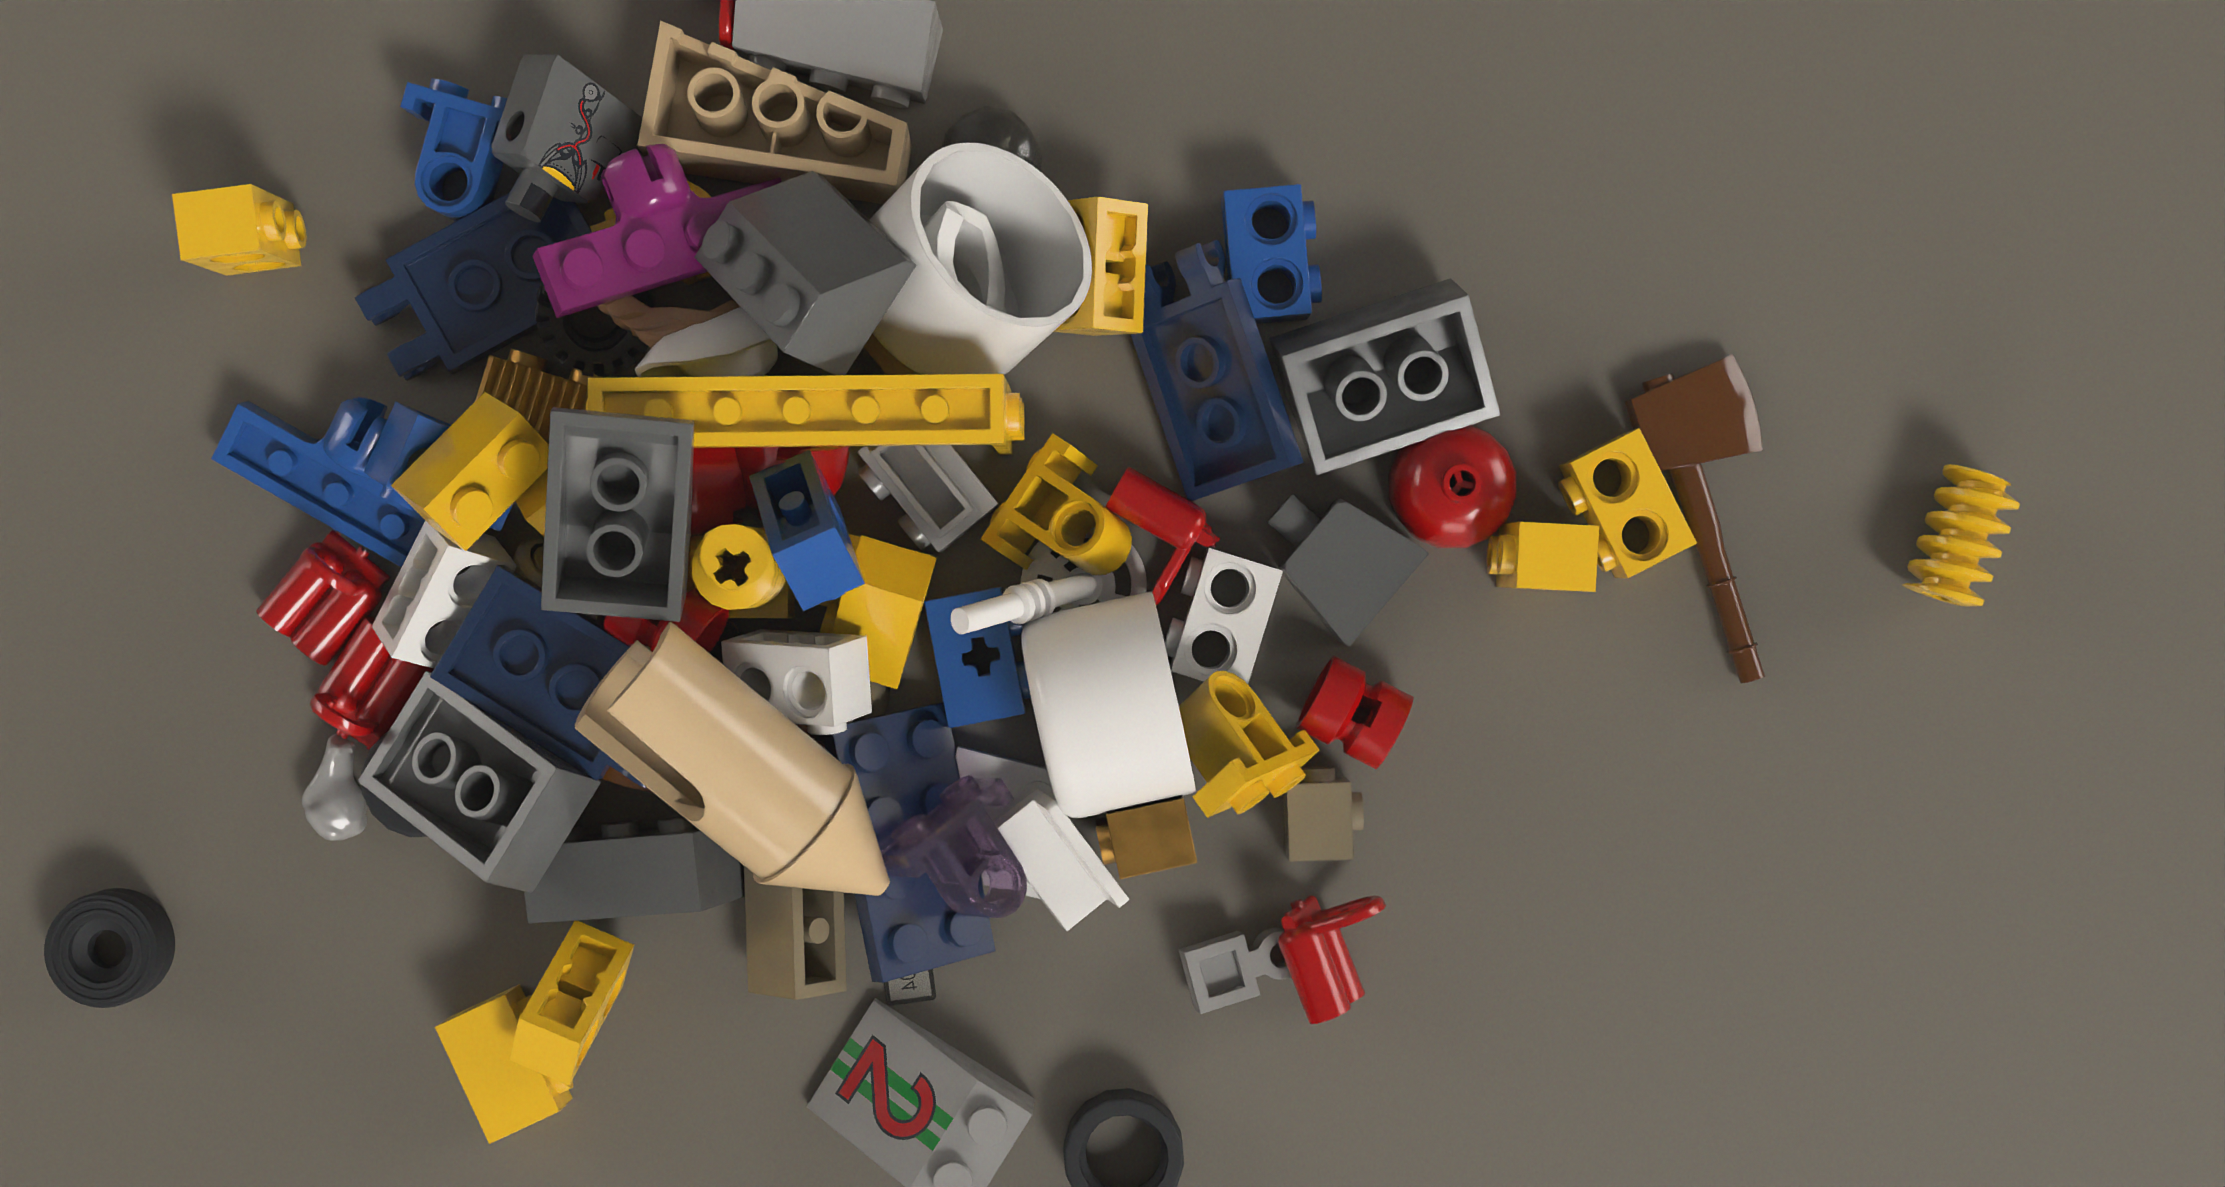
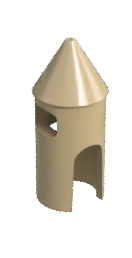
M671 621L661 633L653 652L637 640L608 671L581 709L574 727L578 732L749 869L757 883L874 896L881 895L889 886L890 879L854 766L842 764Z

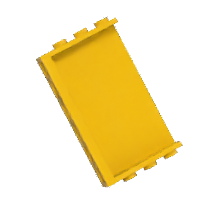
M1004 374L588 378L586 410L695 420L694 448L992 445L1000 455H1013V441H1024L1025 439L1024 402L1020 398V393H1012Z

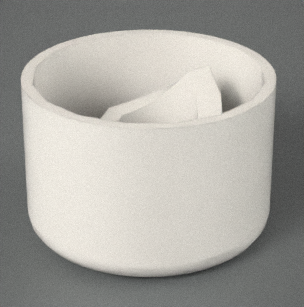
M957 143L935 151L869 220L917 265L875 328L873 335L898 361L920 375L1008 373L1081 306L1090 287L1092 276L1090 247L1083 226L1072 206L1061 191L1042 172L1022 158L998 147L980 143Z
M1152 591L1054 612L1035 621H1029L1024 625L1021 633L1022 651L1038 733L1054 797L1059 809L1065 815L1072 818H1083L1196 793L1177 696Z

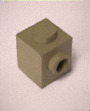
M1301 767L1306 774L1305 778L1283 794L1285 856L1289 862L1353 860V830H1363L1362 792H1352L1351 782L1346 777H1335V767Z

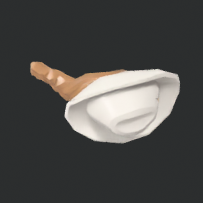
M632 295L598 305L603 313L612 316L615 324L622 329L630 330L633 336L638 337L651 348L635 368L638 377L764 376L778 359L777 345L741 306L733 300L710 311L679 307L651 308Z

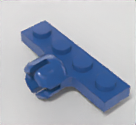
M356 397L341 402L325 437L321 440L309 436L250 401L238 403L211 458L400 567L403 566L425 522V519L417 511L405 508L381 497L380 493L383 485L364 473L387 421L384 418L387 406L372 399Z

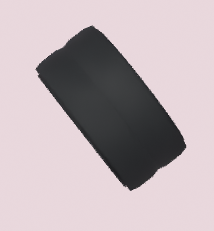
M125 888L101 890L77 898L65 906L55 917L45 938L44 958L46 968L57 988L73 1001L96 1008L120 1006L144 996L161 983L173 962L175 933L166 912L147 895ZM103 930H112L118 933L125 942L126 953L118 965L104 963L96 953L95 942Z

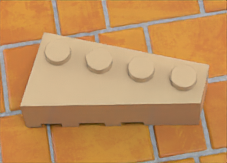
M660 20L638 139V147L644 157L649 155L646 145L665 144L676 151L683 172L686 174L750 184H759L779 177L784 182L814 171L823 176L846 199L885 204L906 181L912 148L906 122L834 92L828 91L825 93L797 81L796 76L772 67V70L738 57L735 51L714 42L707 44L685 35L682 29Z

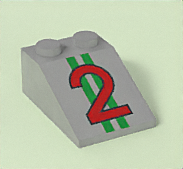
M875 998L806 1107L905 1187H987L1032 1117L1035 1098Z

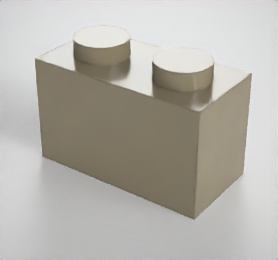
M744 866L748 993L798 1000L847 991L844 892L759 884L754 880L753 873Z

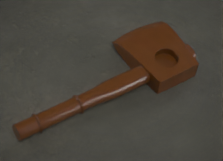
M1731 354L1674 379L1673 373L1643 382L1642 385L1645 393L1625 401L1633 430L1640 428L1660 470H1670L1684 518L1697 542L1695 547L1700 555L1709 583L1706 586L1711 589L1730 649L1727 653L1732 656L1739 681L1742 684L1765 677L1756 649L1758 643L1754 642L1735 582L1737 577L1733 576L1725 551L1721 524L1701 464L1763 451L1760 423L1754 399L1742 370L1734 355Z

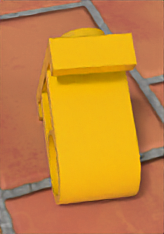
M1054 433L1051 434L1045 445L1031 457L1025 474L1008 499L995 510L989 527L980 539L1025 570L1034 561L1025 553L1034 540L1038 539L1083 571L1095 576L1107 575L1117 570L1126 561L1132 544V536L1127 524L1101 503L1073 485L1081 471L1091 476L1098 465ZM1095 527L1093 536L1088 542L1083 544L1087 533Z
M1215 671L1179 705L1189 757L1207 782L1192 797L1207 818L1231 807L1237 814H1241L1259 803L1269 792L1274 798L1283 795L1305 778L1306 774L1301 767L1320 751L1306 730L1296 733L1289 740L1252 688L1243 679L1227 671Z

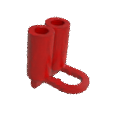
M1129 466L1105 506L1111 512L1176 547L1152 589L1156 605L1162 601L1195 541L1205 547L1215 549L1216 542L1220 540V537L1212 531V527L1206 523V512L1201 506Z
M332 530L322 542H315L303 551L300 558L257 608L256 612L273 629L290 637L291 642L304 655L320 665L327 666L353 635L364 616H368L381 601V589L389 581L390 576L367 558L370 554L368 550H365L362 546L356 549L341 536L340 532Z
M364 616L321 683L318 693L311 699L310 707L313 710L312 712L338 729L336 731L337 735H341L344 739H347L350 735L367 746L366 749L370 750L381 736L390 730L426 671L433 672L434 668L392 658L372 628L375 618Z
M1311 895L1303 901L1302 899L1292 901L1290 903L1292 910L1284 913L1285 916L1281 919L1284 931L1279 936L1278 944L1310 1024L1323 1023L1341 1016L1351 1009L1350 1003L1357 1001L1365 995L1340 928L1368 919L1384 910L1386 905L1380 896H1367L1328 909H1321L1317 898Z

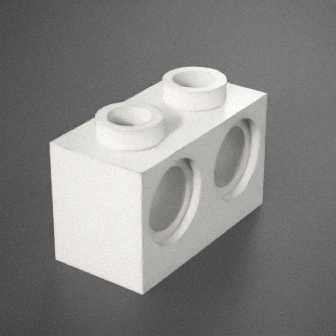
M425 520L372 625L373 630L392 658L435 669L497 565H505L513 571L517 567L494 536L483 533L467 551H464L435 530ZM470 566L467 571L457 575L463 568ZM441 622L437 627L430 629L436 623Z
M1211 548L1206 549L1203 560L1191 557L1181 588L1182 594L1191 596L1184 621L1172 618L1165 639L1167 656L1173 657L1170 664L1171 671L1201 681H1205L1215 671H1227L1237 675L1248 684L1283 571ZM1225 569L1237 571L1246 582L1244 598L1240 603L1231 607H1224L1218 604L1211 593L1213 578ZM1217 631L1226 639L1228 646L1227 655L1217 666H1201L1193 658L1192 644L1195 638L1202 632Z
M759 629L721 641L723 665L794 724L807 725V732L810 734L829 735L844 732L847 730L848 721L872 713L867 635Z

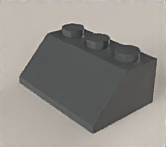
M814 171L730 201L717 222L707 230L703 244L695 255V259L784 353L834 375H845L917 266L823 176Z
M1451 278L1269 338L1287 400L1316 475L1429 439L1446 431H1454L1500 415L1470 297Z

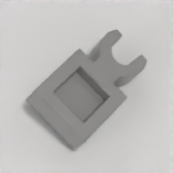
M1280 928L1267 929L1255 938L1253 945L1248 947L1245 935L1235 931L1178 949L1195 1011L1203 1014L1259 996L1260 991L1256 977L1266 974L1278 980L1290 978L1291 975L1285 961L1279 964H1272L1270 960V951L1274 945L1278 944L1279 936L1284 930Z

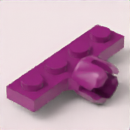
M646 145L649 155L641 157L637 149H632L615 157L608 162L607 168L603 170L601 180L616 215L615 225L537 248L533 254L534 262L556 317L566 316L708 272L695 259V255L703 244L707 230L717 222L727 204L735 199L782 182L781 178L779 177L711 198H699L689 187L676 151L668 145Z

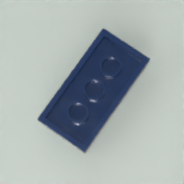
M944 702L847 723L846 731L823 735L825 750L842 764H851L856 770L890 879L889 886L879 896L854 894L872 982L884 983L996 951L972 829L955 757L956 749L952 729L948 728Z

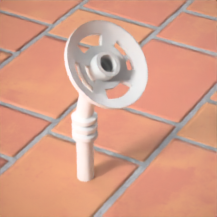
M1095 527L1087 533L1085 538L1090 539L1093 536ZM1039 541L1028 555L1034 561L1027 570L1023 568L1019 585L1008 587L1001 596L958 607L952 611L950 619L952 627L957 633L966 634L1007 621L1015 624L1035 621L1041 617L1051 615L1055 607L1059 606L1062 608L1060 611L1077 608L1079 604H1091L1097 599L1100 602L1127 596L1115 594L1116 584L1113 572L1107 575L1095 576L1083 571L1079 567L1069 572L1064 567L1069 561L1063 556H1059L1056 559L1050 553L1052 549ZM1131 544V551L1125 561L1131 577L1130 596L1147 592L1145 568L1138 552ZM1040 574L1051 577L1053 581L1047 582L1043 579H1037V576Z

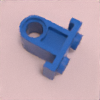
M431 78L428 88L407 82L400 107L416 118L429 122L415 172V187L418 197L427 207L454 221H458L491 203L494 199L503 162L493 155L491 146L508 98L493 96L491 104L487 105L467 99L469 93L467 88L448 81ZM465 171L468 181L464 194L458 199L446 201L443 195V184L446 178L451 173Z

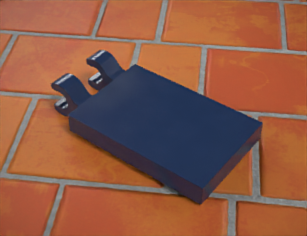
M509 192L385 259L394 277L356 296L355 300L367 321L372 320L375 326L395 317L406 306L411 304L426 333L387 353L399 377L404 376L406 381L411 380L429 370L441 359L448 371L455 374L538 329L535 318V306H537L538 289L540 285L544 286L534 262L533 254L537 248L592 233L577 203L560 201L553 198L541 222H534L520 216L507 207L505 201L510 194Z
M1218 240L1211 241L1202 246L1198 243L1176 252L1178 268L1185 278L1191 296L1179 301H1173L1176 279L1169 262L1165 261L1152 267L1146 265L1143 333L1131 334L1186 497L1190 501L1304 463L1241 278L1224 282L1226 258Z
M497 565L430 678L594 780L602 779L611 766L634 783L647 788L574 728L581 709L594 689L630 646L606 632L604 626L582 613L541 610L542 588L509 567Z

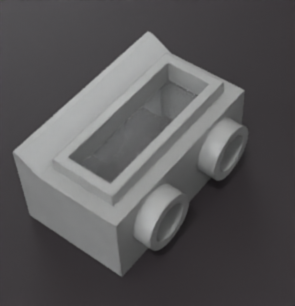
M952 445L864 446L858 451L859 455L867 463L858 470V473L881 501L889 494H892L906 512L898 522L921 550L931 543L938 552L942 553L1000 505Z

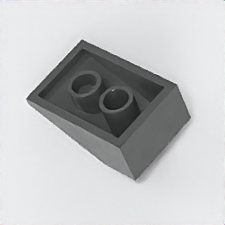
M552 407L550 413L541 610L680 622L687 595L695 420Z
M426 671L358 782L486 883L533 893L601 781L594 780L430 678L432 672Z

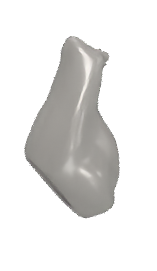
M337 734L329 737L320 767L302 797V806L307 821L321 837L329 841L345 840L360 834L367 824L366 801L362 795L361 788L353 777L356 744Z

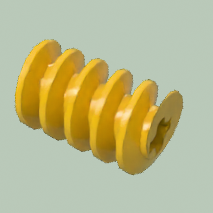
M1948 464L1943 468V476L1957 487H1940L1934 493V499L1948 511H1931L1925 517V523L1939 533V535H1922L1918 537L1916 546L1928 555L1930 559L1910 560L1907 566L1908 571L1922 581V583H1905L1901 585L1919 594L1953 605L1983 606L1985 600L1969 588L1971 582H1992L1994 576L1978 564L1980 558H2001L2002 551L1987 540L1988 535L2009 534L2011 527L1996 516L1997 511L2018 510L2020 503L2005 492L2006 487L2011 486V483L1977 469Z
M739 524L720 525L705 533L703 540L697 545L692 559V578L699 593L712 605L726 610L761 607L773 601L783 589L786 581L771 553L765 530ZM735 555L750 557L751 562L744 568L749 579H733L731 573L738 567L737 562L733 558Z

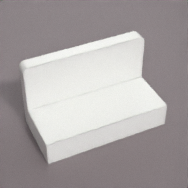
M1038 788L987 827L1060 926L1066 931L1070 930L1107 899L1118 908L1129 901L1127 895L1068 816L1059 809L1057 802Z

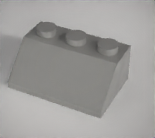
M736 0L732 47L739 57L772 70V67L784 72L788 70L810 76L808 83L816 88L844 94L846 93L847 86L850 85L872 91L871 99L878 103L906 109L910 100L926 104L943 28L936 3L930 0Z

